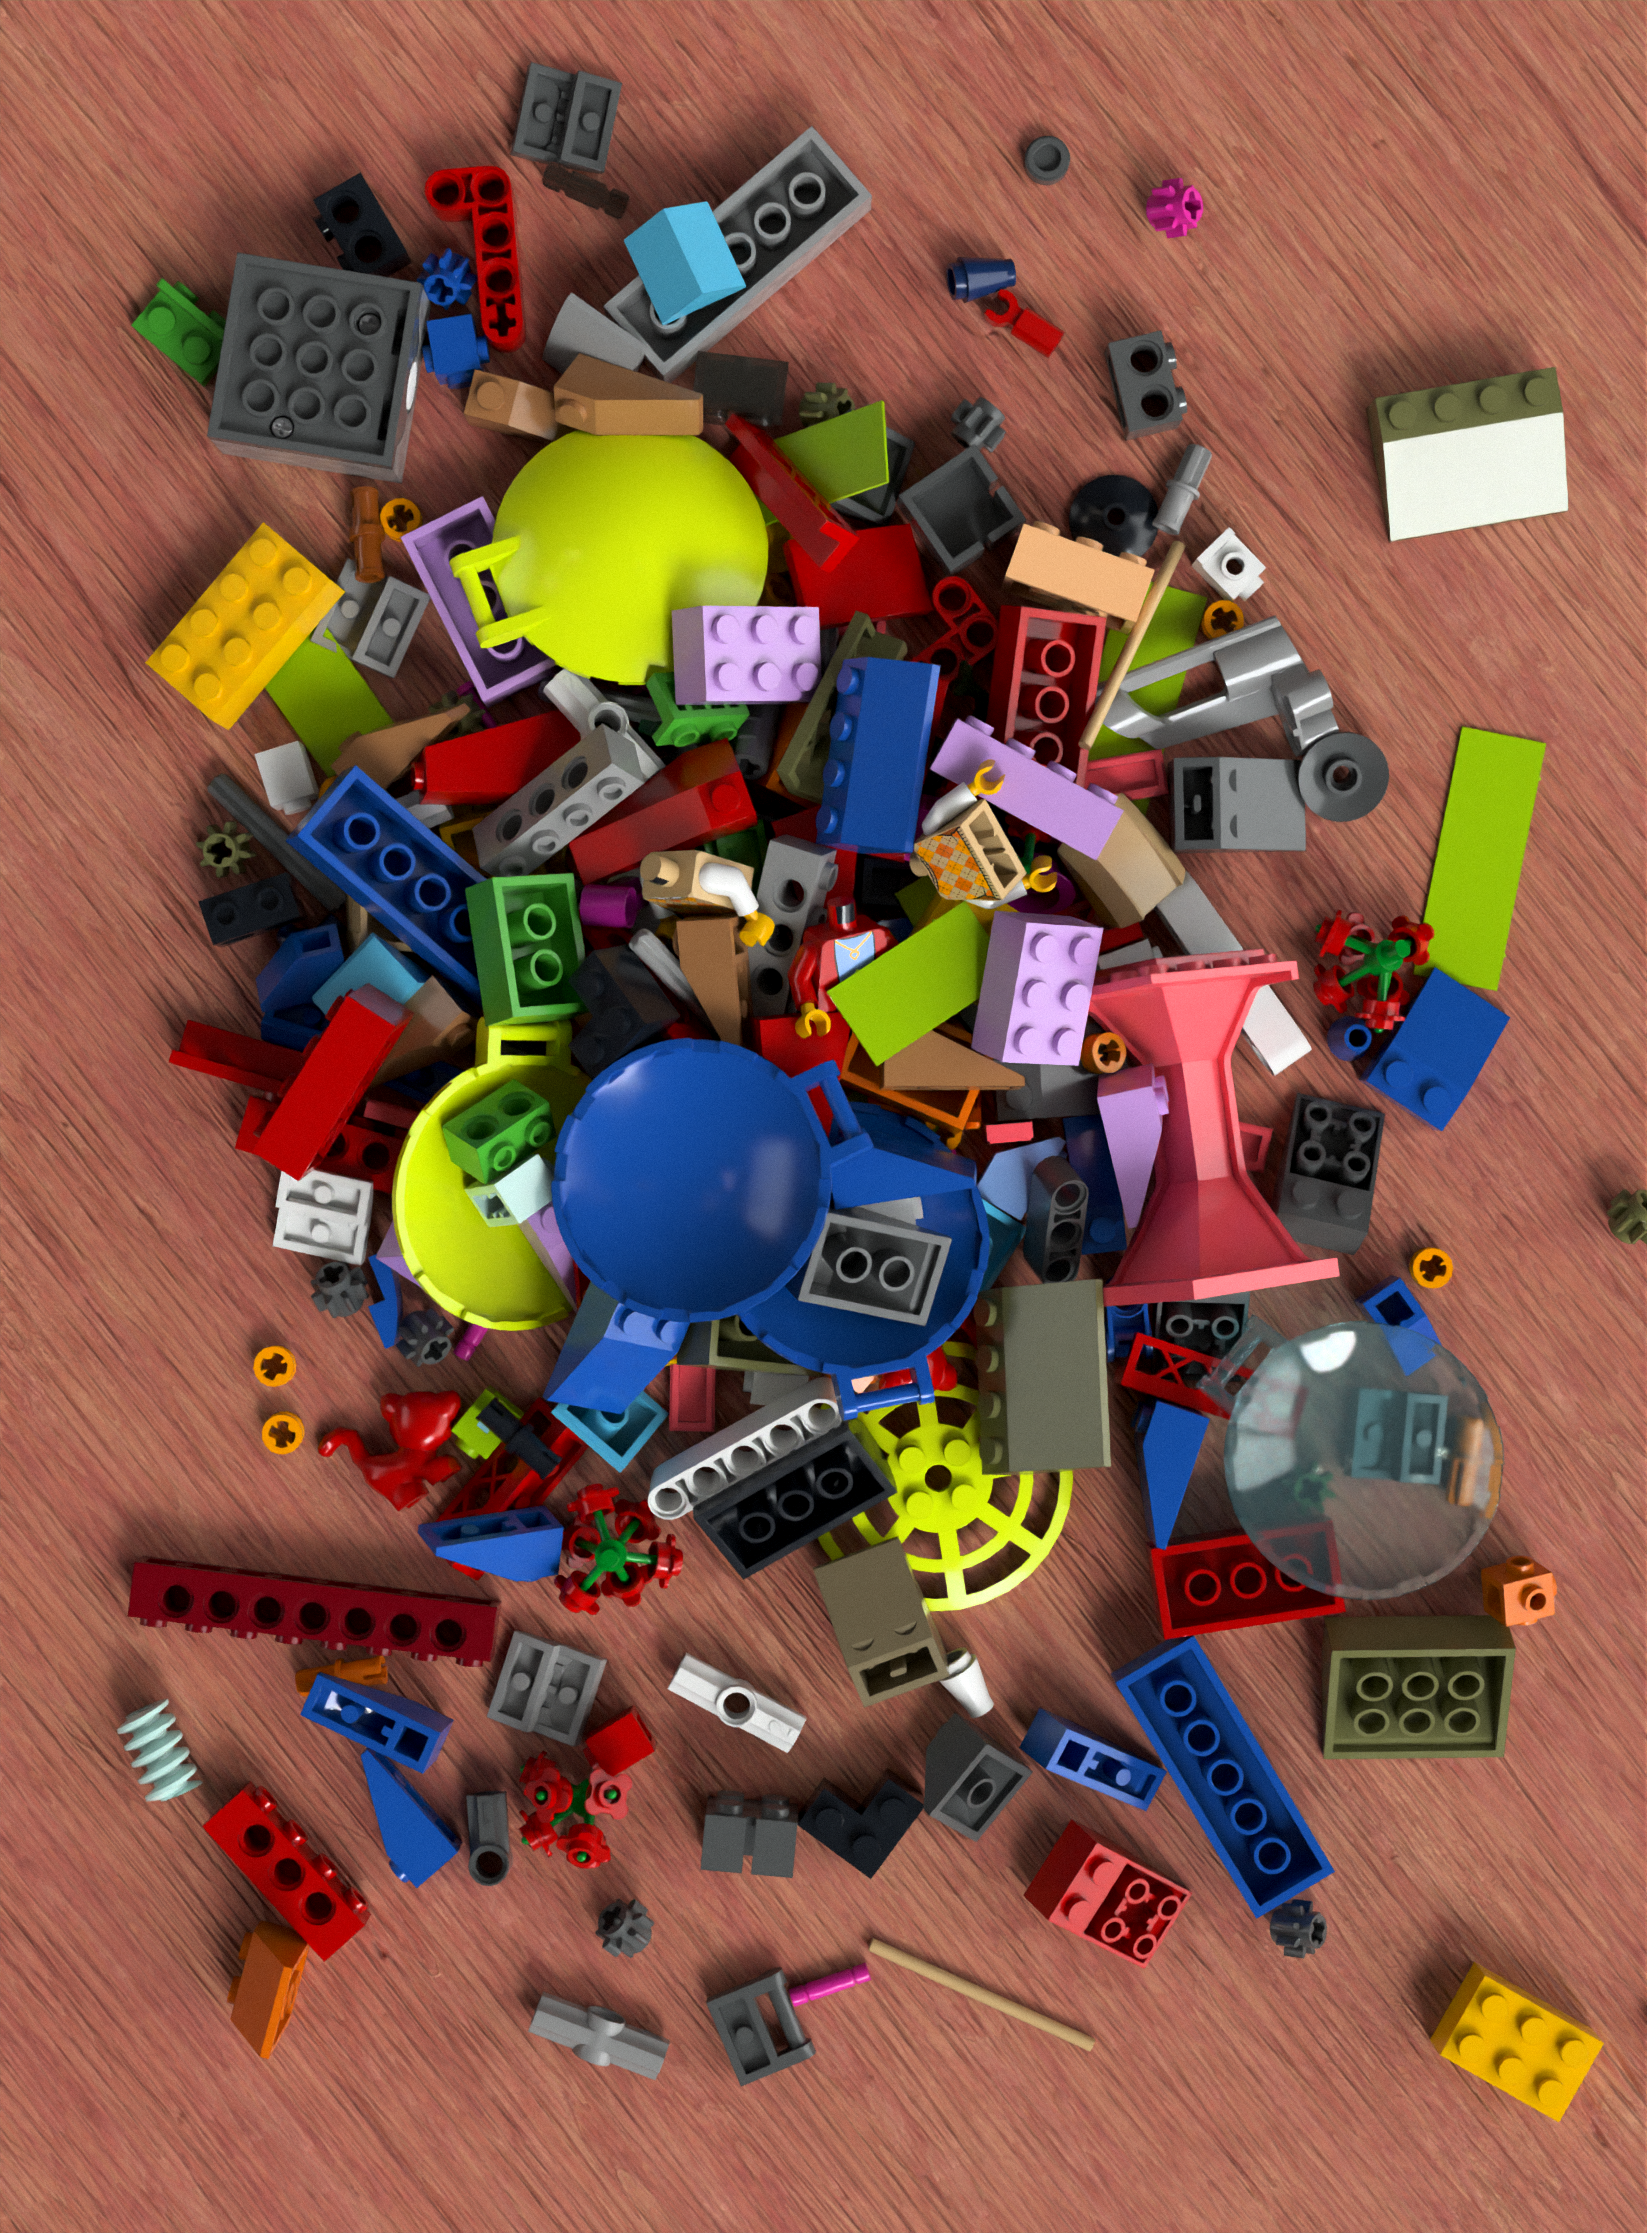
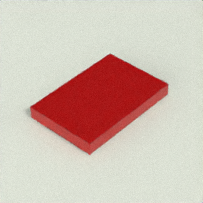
M910 523L854 531L860 539L831 574L819 568L795 539L788 540L782 545L798 607H819L820 630L849 626L856 611L868 614L871 622L925 615L933 610Z

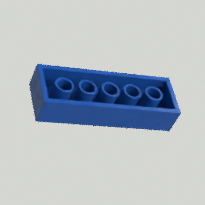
M355 765L343 770L285 841L483 1010L465 889L487 879Z
M1194 1635L1167 1639L1111 1673L1117 1687L1256 1919L1335 1872Z

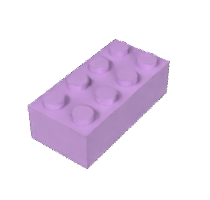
M481 496L401 536V539L482 701L490 708L541 682V679L559 673L564 668L556 665L555 660L547 656L535 645L532 646L524 636L490 648H481L475 634L479 630L460 578L454 577L449 561L459 554L492 544L495 519L484 497ZM490 569L478 572L477 574L495 621L508 618Z
M968 715L965 722L959 719L954 720L929 765V769L958 785L962 782L968 785L974 781L979 765L983 761L988 759L995 760L994 766L982 775L987 781L994 782L1005 774L1001 789L992 795L980 793L978 796L1088 857L1097 860L1124 811L1114 805L1118 796L1090 783L1087 790L1073 783L1077 774L1050 760L1046 767L1032 760L1036 751L1013 738H1009L1005 745L990 737L994 731L993 727L971 715Z

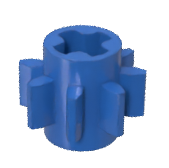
M450 248L445 250L440 259L433 253L428 255L422 264L424 269L417 278V282L424 285L429 301L443 306L445 310H448L454 300L463 306L466 304L472 294L470 289L478 279L477 275L471 273L468 257L464 258L457 253H452Z

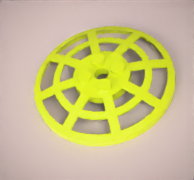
M947 1340L942 1344L946 1355L975 1360L977 1350L973 1344ZM957 1384V1387L951 1391L935 1390L934 1395L958 1398L977 1406L979 1391ZM935 1400L934 1403L924 1405L917 1403L920 1425L910 1429L900 1438L896 1437L878 1422L892 1410L903 1404L870 1410L867 1415L864 1412L858 1413L857 1419L868 1429L879 1447L888 1453L886 1460L893 1473L898 1491L888 1497V1501L899 1518L884 1538L869 1522L865 1512L858 1514L852 1519L870 1545H875L899 1536L902 1544L914 1527L922 1531L938 1533L942 1559L923 1558L906 1553L912 1569L932 1573L944 1572L948 1598H924L929 1611L961 1610L986 1603L1010 1591L1031 1575L1046 1558L1062 1531L1070 1507L1073 1470L1060 1472L1057 1505L1050 1526L1044 1537L1040 1539L1021 1526L1031 1501L1033 1474L1019 1475L1018 1496L1009 1517L988 1503L993 1479L1010 1475H982V1461L979 1455L980 1442L978 1441L980 1437V1414L978 1408H976L965 1426L961 1428L954 1424L938 1422ZM823 1403L820 1409L824 1410L831 1408L826 1403ZM943 1465L950 1470L951 1481L947 1487L941 1490H934L926 1484L925 1474L930 1467ZM977 1517L998 1532L982 1547L960 1556L957 1529L968 1525ZM830 1532L818 1537L822 1548L831 1560L845 1556L833 1541ZM1009 1540L1031 1554L1022 1566L1002 1581L982 1591L966 1595L962 1569L972 1567L990 1558L1002 1549Z

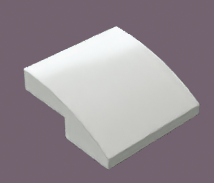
M315 1168L298 1182L281 1171L275 1207L279 1208L273 1246L361 1266L365 1261L368 1244L374 1181Z

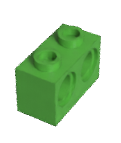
M515 1079L506 1083L442 1126L451 1162L484 1184H487L557 1137L549 1101Z

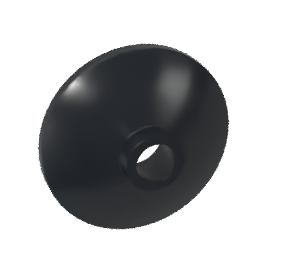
M1106 475L1092 480L1078 492L1069 512V529L1075 542L1077 537H1085L1103 545L1102 551L1119 557L1121 552H1127L1141 557L1152 546L1157 536L1158 528L1153 526L1152 522L1159 511L1152 494L1140 482L1127 476ZM1119 510L1124 516L1123 523L1120 525L1111 524L1107 519L1108 512Z

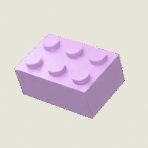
M697 606L672 610L676 705L796 704L811 702L822 680L819 607Z
M995 911L971 1049L1000 1062L1079 1066L1103 928L1071 916Z

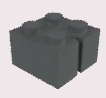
M975 444L901 493L898 497V507L946 577L955 576L980 559L985 549L983 545L990 552L1021 531L1023 524L1026 522V518L1004 486L995 491L993 498L990 495L989 491L995 488L998 477Z
M721 1790L717 1792V1796H708L700 1870L742 1873L743 1855L753 1856L751 1874L793 1878L798 1804L789 1803V1797L776 1794L763 1795L762 1800L744 1799V1793L732 1790Z

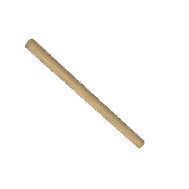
M1173 541L1141 608L1137 622L1124 644L1083 731L1078 745L1085 750L1091 749L1185 549V545L1180 541Z
M873 1938L870 1942L868 1951L1087 2051H1091L1094 2045L1095 2038Z

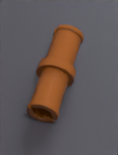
M369 486L356 487L349 492L353 527L348 530L349 541L354 544L355 579L362 583H375L385 578L381 542L385 540V530L380 525L379 491Z

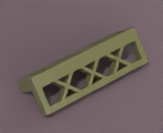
M859 611L855 612L776 770L790 794L822 805L825 785L823 782V770L829 758L831 744L830 723L835 715L838 698L836 683L838 674L842 669L843 660L874 657L903 661L908 651L905 641L876 632L868 614Z

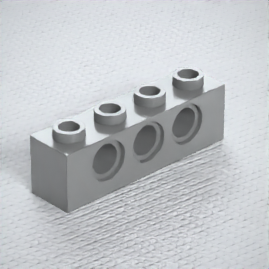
M602 723L472 828L480 869L494 877L529 875L643 785L644 781L635 743Z
M787 834L769 841L756 897L759 904L756 910L770 917L775 927L764 946H761L757 941L753 947H748L754 1017L801 1012L795 1008L787 972L799 946L803 944L804 931L810 926L826 923L827 909L823 908L827 891L833 888L838 875V865L834 864L836 849ZM792 880L799 882L803 887L804 898L802 902L795 899L791 893ZM782 924L789 927L793 933L792 946L785 943L781 938L780 928ZM771 968L781 974L783 979L782 989L775 987L771 982Z

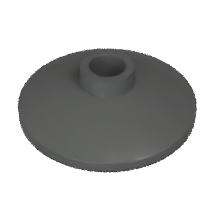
M1337 732L1319 739L1307 750L1298 770V787L1306 805L1318 816L1336 822L1356 820L1370 813L1384 797L1389 782L1388 763L1381 749L1369 738L1353 732ZM1339 766L1348 768V775L1343 780L1333 779V772Z

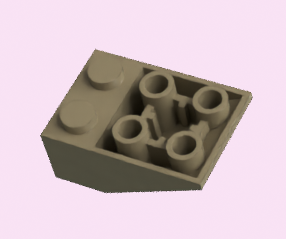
M899 1536L813 1567L847 1669L864 1708L950 1676L947 1651Z

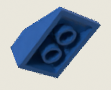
M1434 967L1401 1015L1405 1017V1021H1397L1393 1030H1391L1358 1080L1432 1130L1442 1132L1470 1091L1510 1017Z
M860 1126L863 1133L869 1134L874 1147L832 1168V1193L835 1210L976 1188V1161L881 1131L866 1132L865 1126ZM841 1130L837 1131V1137H831L830 1143L832 1147L845 1142Z
M590 1281L542 1397L547 1401L621 1414L678 1353L690 1322L667 1321L640 1314L624 1307L623 1304L611 1298Z
M1147 1394L1145 1403L1137 1402L1131 1417L1130 1427H1133L1135 1431L1134 1443L1147 1536L1157 1548L1166 1550L1210 1419L1199 1410Z

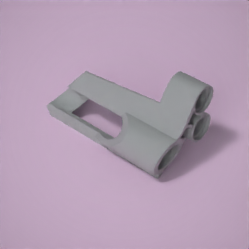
M1276 615L1126 672L1103 721L1105 726L1116 733L1128 738L1140 737L1157 750L1279 714L1286 737L1296 757L1305 755L1307 750L1319 739L1339 732L1335 717L1331 711L1333 699L1323 673L1319 669L1309 672ZM1209 661L1217 662L1225 683V687L1220 693L1159 716H1154L1145 711L1128 694V692ZM1108 680L1098 683L1095 706Z

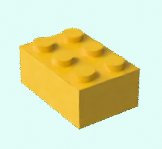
M1476 1962L1470 1968L1430 2039L1442 2057L1557 2122H1560L1604 2044L1592 2028Z

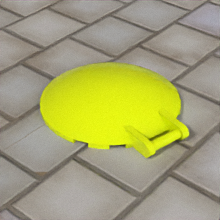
M578 429L550 443L538 452L514 478L498 509L492 544L459 554L449 561V565L454 577L460 578L479 629L475 634L481 648L494 647L524 636L532 646L535 645L539 650L555 660L556 665L571 673L587 679L595 677L608 681H617L619 685H646L653 673L674 672L672 610L697 606L758 605L767 574L768 538L760 506L746 480L727 458L705 441L693 435H594ZM487 569H490L508 617L497 622L494 619L477 574Z
M481 1017L477 1024L475 1066L449 1081L423 1107L413 1122L398 1156L393 1179L392 1214L397 1241L406 1265L418 1284L438 1305L467 1322L485 1328L507 1331L535 1329L568 1317V1312L572 1311L573 1308L517 1224L488 1227L464 1190L478 1179L451 1162L442 1126L506 1083L515 1079L549 1101L557 1137L532 1154L538 1153L541 1158H546L555 1166L557 1153L555 1152V1147L566 1117L571 1115L577 1103L585 1094L586 1087L593 1081L581 1069L570 1064L571 1049L568 1045L572 1041V1026L568 1019L549 1021V1023L535 1022L486 1027L484 1017ZM501 1040L547 1041L546 1055H500Z

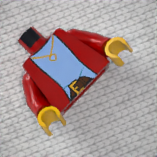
M840 896L827 901L828 922L810 926L804 931L803 944L799 946L787 972L795 1008L802 1013V1016L797 1019L795 1024L796 1033L802 1038L811 1035L809 1020L816 1024L819 1037L829 1032L831 1021L826 1013L838 1009L826 993L827 991L853 975L856 969H862L900 944L887 927L877 924L866 915L856 916L855 899L852 897Z

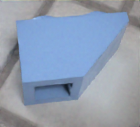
M1051 1137L993 1153L976 1182L982 1199L1021 1220L1024 1214L1028 1213L1031 1180L1035 1167L1039 1162L1050 1156H1061L1066 1159L1068 1153L1062 1150L1066 1141L1060 1137Z

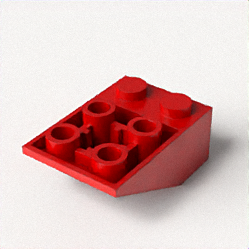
M1071 1819L1023 1896L1048 1921L1145 1969L1191 1897L1192 1892L1110 1839Z

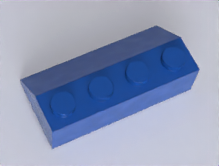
M874 657L843 660L842 669L838 674L836 683L838 690L836 711L830 723L831 744L829 758L823 770V782L825 785L822 805L816 816V828L818 830L816 844L861 854L913 853L940 672L939 665Z

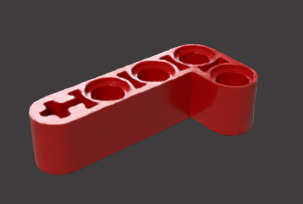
M477 166L436 171L429 176L424 190L433 214L444 222L473 221L481 322L487 341L494 350L500 353L509 354L516 352L524 344L527 331L516 203L509 176L497 166ZM490 184H499L504 187L502 196L494 201L483 199L481 193ZM450 187L459 191L457 199L451 204L444 205L436 202V196L444 188ZM491 230H505L508 233L507 240L500 246L486 244L485 238ZM498 274H506L512 278L510 287L502 292H495L489 288V282ZM498 308H506V315L511 325L508 328V336H500L497 330L501 327Z
M956 576L940 580L936 584L931 597L932 611L947 633L910 660V662L931 664V658L938 653H947L952 656L956 663L955 670L947 675L939 674L938 679L949 682L948 687L995 651L999 626L997 620L972 587L964 579ZM950 589L958 591L964 598V605L956 611L945 609L939 601V596L942 592ZM977 625L986 627L992 637L989 645L985 647L973 646L967 638V631L971 627Z

